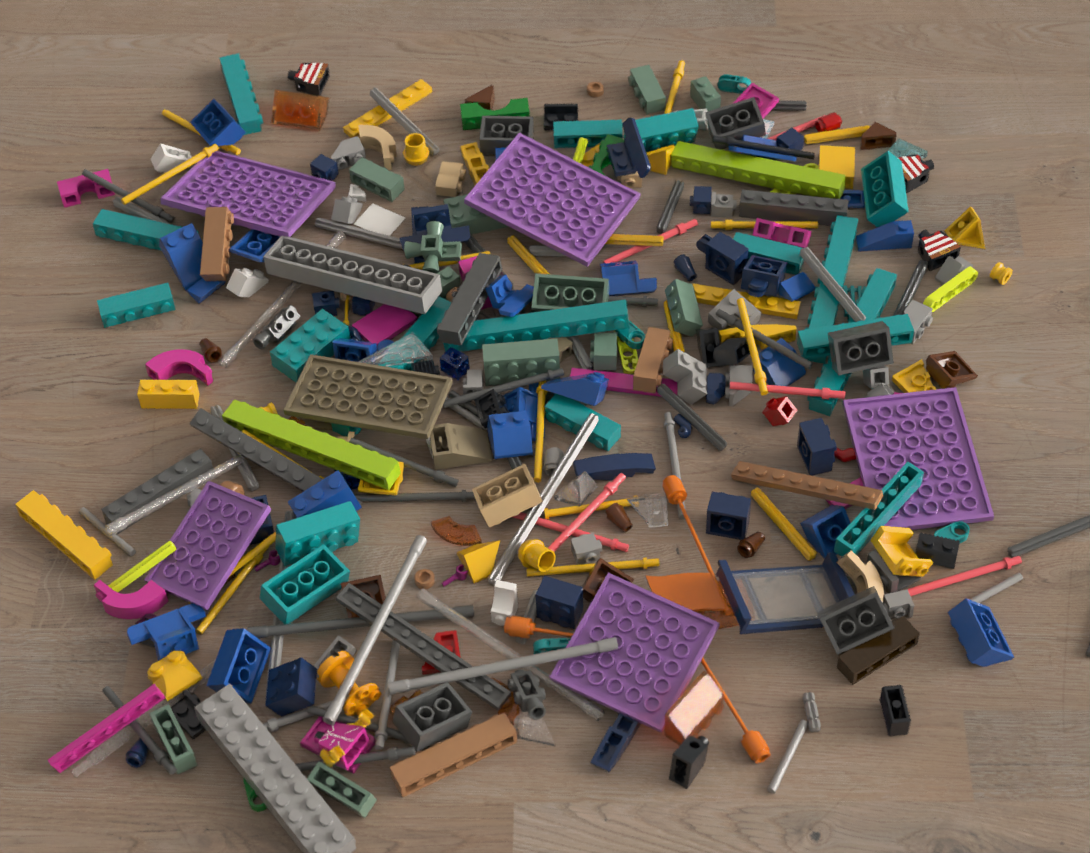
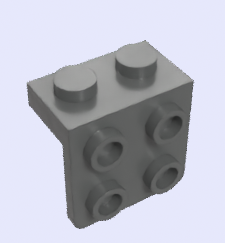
M875 550L868 553L867 562L871 561L877 569L883 588L888 594L900 591L921 580L919 576L893 575L885 561Z

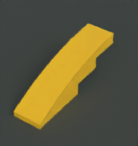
M477 142L460 146L461 154L474 185L475 181L480 180L489 170L488 164L486 165Z
M779 324L751 325L753 329L774 341H778L781 338L787 343L796 341V326ZM737 327L720 330L718 334L720 344L731 338L746 337L745 332ZM754 338L755 344L759 345L761 350L769 347Z

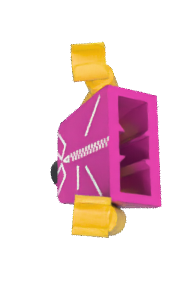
M364 709L359 714V719L355 723H335L326 733L321 731L316 733L314 741L318 744L320 757L326 766L331 767L335 764L348 770L370 743L365 727L370 725V720L374 718V715L368 709Z

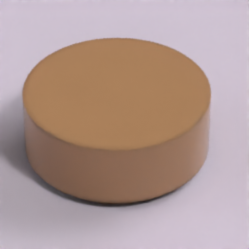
M591 82L587 85V94L590 97H600L603 95L604 86L602 83Z
M421 569L414 576L415 585L420 589H429L435 583L434 573L429 569Z

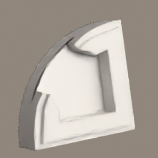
M350 184L348 197L358 198V201H366L365 192L359 186Z

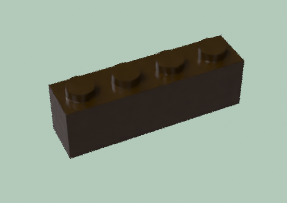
M904 616L891 621L895 629L851 648L838 656L837 668L852 685L918 644L920 633Z

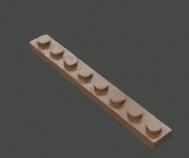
M739 461L731 473L732 480L876 510L883 497V492L879 489Z

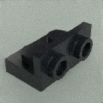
M544 104V131H554L553 122L578 121V104Z
M494 389L474 400L481 425L485 429L488 424V415L509 413L504 405L506 404L504 396L501 393L498 394Z
M185 689L182 691L184 698L174 704L171 709L179 725L194 740L205 732L206 729L197 719L194 708L201 703L195 693L190 694Z

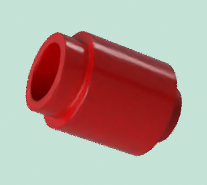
M835 112L820 117L815 121L818 132L836 130L842 124L840 115Z

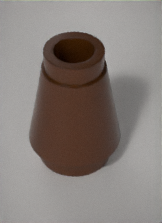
M208 338L200 341L199 345L207 361L215 363L221 359L222 350Z
M614 503L605 511L607 519L624 533L633 527L622 505Z
M757 531L739 541L737 546L739 554L744 558L753 557L765 541V536Z

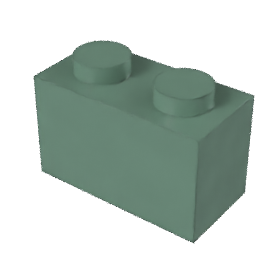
M706 76L691 81L690 96L699 109L711 111L721 108V96Z
M594 333V340H591V351L594 352H590V363H594V370H616L617 333Z

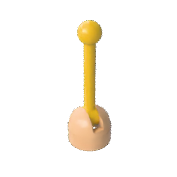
M340 293V298L342 301H345L343 323L350 325L348 321V307L353 296Z

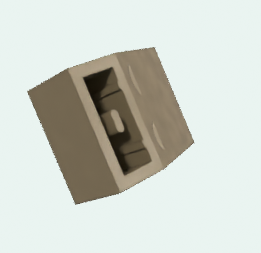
M450 423L434 425L429 438L435 470L492 462L487 430Z

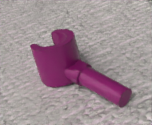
M275 549L271 550L269 558L254 567L255 571L257 572L270 564L273 566L278 565L280 557L277 556V551Z
M458 565L456 573L441 583L442 586L445 587L457 579L465 580L468 570L462 572L464 565Z

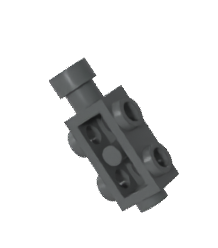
M289 304L276 314L260 331L261 334H257L253 338L254 345L263 350L270 342L282 340L286 336L285 332L291 330L297 324L296 321L300 315L297 313L296 308Z
M522 669L511 673V678L508 679V688L514 694L515 704L519 705L522 712H528L532 719H541L546 713L543 705L546 694L543 687L539 688L538 675H533L531 670L524 671Z

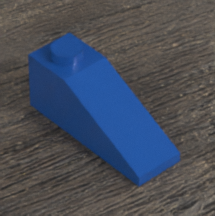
M893 221L857 235L858 251L912 248L914 238L912 221Z

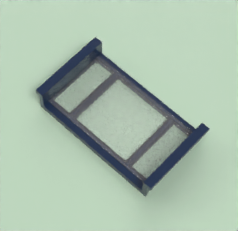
M835 552L827 553L822 565L731 571L726 560H719V568L715 574L716 577H719L738 621L740 634L824 628L817 612L855 595L844 570L837 564L838 558Z

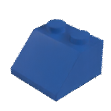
M343 338L333 340L336 359L375 365L378 357L376 343Z
M781 338L776 341L796 353L795 349L784 339ZM767 347L758 353L762 371L765 372L768 385L790 386L806 375V370L802 365L771 347Z
M526 411L488 415L487 432L495 459L533 455L531 427Z
M831 505L800 524L809 543L825 559L827 553H834L836 538L851 522L844 506Z

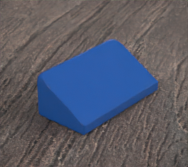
M863 190L843 191L840 199L848 200V208H864Z
M801 272L782 281L779 284L778 295L793 302L815 291L816 287L804 272Z
M202 278L191 286L187 292L199 304L223 286L226 281H205Z

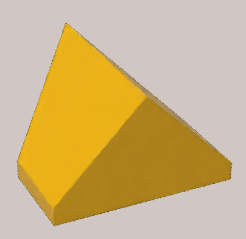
M674 145L646 153L651 166L650 171L663 175L667 174L672 165L671 154L675 148Z
M969 207L944 230L947 236L959 245L985 249L981 220L972 207Z
M500 540L475 544L457 552L464 568L468 570V575L474 584L488 578L492 572Z

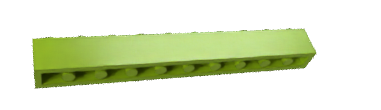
M678 141L671 154L673 168L793 193L840 199L845 189L844 174Z
M234 399L222 414L224 422L241 432L245 429L267 444L339 470L384 489L390 490L401 474L399 462L392 457H386L376 451L367 450L360 445H354L342 438L338 439L326 432L314 430L310 426L301 425L294 420L285 419L278 414L269 413L246 402Z

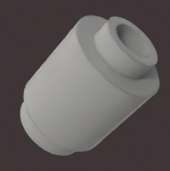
M881 383L869 391L868 395L864 398L892 395L894 391L889 384Z
M552 447L545 451L544 470L546 475L550 477L564 456V452L557 447Z

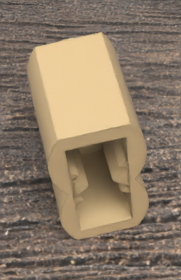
M442 161L435 185L436 195L456 197L458 192L461 193V181L465 180L466 169H463V164Z

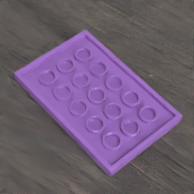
M208 481L170 539L176 546V551L152 567L144 580L147 583L152 580L166 592L187 602L194 603L208 611L272 509L269 505Z

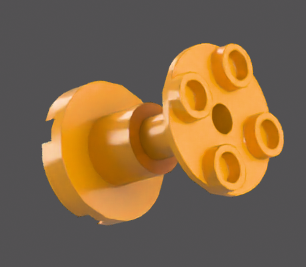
M348 651L337 652L339 656L334 658L331 655L320 665L317 670L319 675L317 681L323 687L330 688L336 686L338 689L340 688L354 661V658ZM354 682L343 707L344 713L347 716H359L364 709H368L381 697L382 693L379 691V687L374 683H369L359 688Z

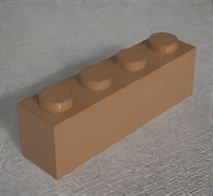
M206 207L200 275L205 281H227V274L230 272L228 258L231 257L229 246L233 237L231 224L234 223V215L227 207Z
M648 327L633 376V390L656 393L657 386L661 385L663 360L669 356L670 351L668 349H672L673 338H670V330Z

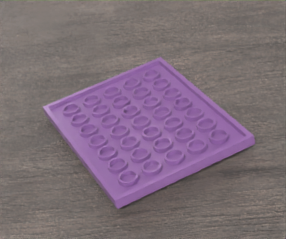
M518 133L465 197L464 204L588 267L639 200L640 193Z
M215 151L209 158L205 157L200 160L161 197V204L205 216L206 207H227L234 215L233 225H240L280 237H291L336 188V182Z
M956 387L843 400L842 405L864 487L882 490L907 462H910L924 472L921 486L884 526L916 530L947 526L958 521L965 522L966 524L993 521V510Z

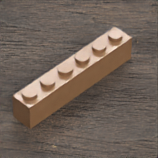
M505 712L500 715H494L481 724H475L462 733H456L443 742L435 743L431 748L418 751L415 755L405 760L397 761L390 767L391 778L403 798L517 743V732Z

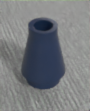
M685 254L675 258L673 262L675 264L674 268L689 282L693 281L697 274L690 258Z
M141 738L126 753V762L135 768L145 764L149 748Z

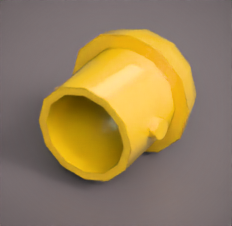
M418 133L406 136L404 140L405 149L403 151L405 161L412 166L424 164L429 156L424 136Z
M538 539L526 540L518 549V558L521 564L528 569L536 568L542 572H547L555 563L556 555L554 551L545 547L543 542Z

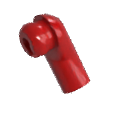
M837 447V450L834 451L835 458L844 463L856 459L854 448L841 450Z

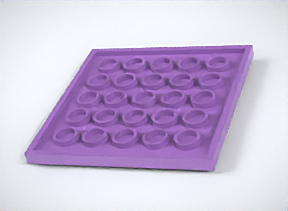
M608 573L566 648L616 637L618 650L603 653L597 652L559 660L549 678L559 685L662 733L720 625L719 622Z

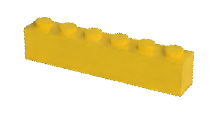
M33 490L15 504L20 517L94 580L113 566L110 551L106 547H100L94 537L87 536L81 526L74 525L68 515L64 516L61 514L60 509L54 504L51 505L43 494L39 495Z

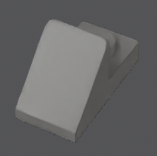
M949 256L937 273L935 280L944 285L967 267L971 266L973 268V265L960 256L955 259Z

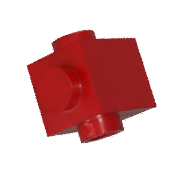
M785 396L770 399L762 413L772 426L789 423L797 409L788 397Z

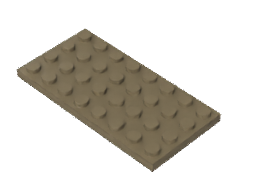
M310 354L283 411L288 416L429 439L453 381L452 377Z

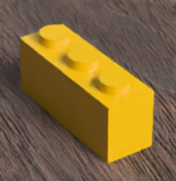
M140 380L137 393L141 409H197L200 395L196 380Z

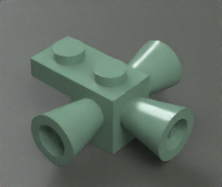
M431 221L426 224L427 235H422L421 243L405 242L404 252L406 259L423 255L425 263L422 270L440 272L438 261H461V241L443 242L441 235L444 225L440 222Z

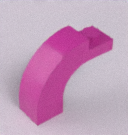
M177 349L166 351L153 357L145 364L148 376L153 380H168L174 375L186 373L195 376L207 386L213 382L212 370L205 364L203 355L191 350Z
M101 580L94 584L95 595L103 603L105 612L120 619L142 618L146 613H155L169 602L166 591L152 580L140 590L130 594L118 593Z

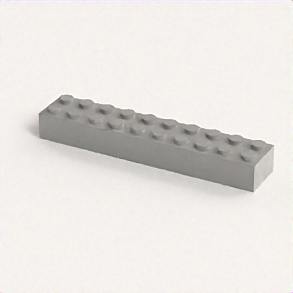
M281 236L263 257L267 274L421 314H426L442 293L439 274L292 237Z
M228 684L194 707L199 722L303 853H351L356 850L353 835L231 684Z

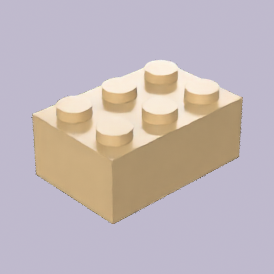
M526 464L472 489L478 507L489 528L543 502Z

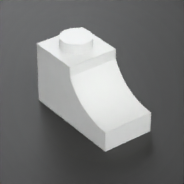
M160 144L151 157V161L156 171L166 173L192 156L188 151Z
M496 580L491 621L497 625L504 626L506 618L512 617V615L515 616L518 609L517 584Z

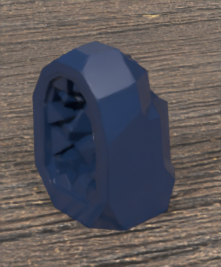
M709 373L707 375L706 403L714 405L725 395L726 377L722 373Z

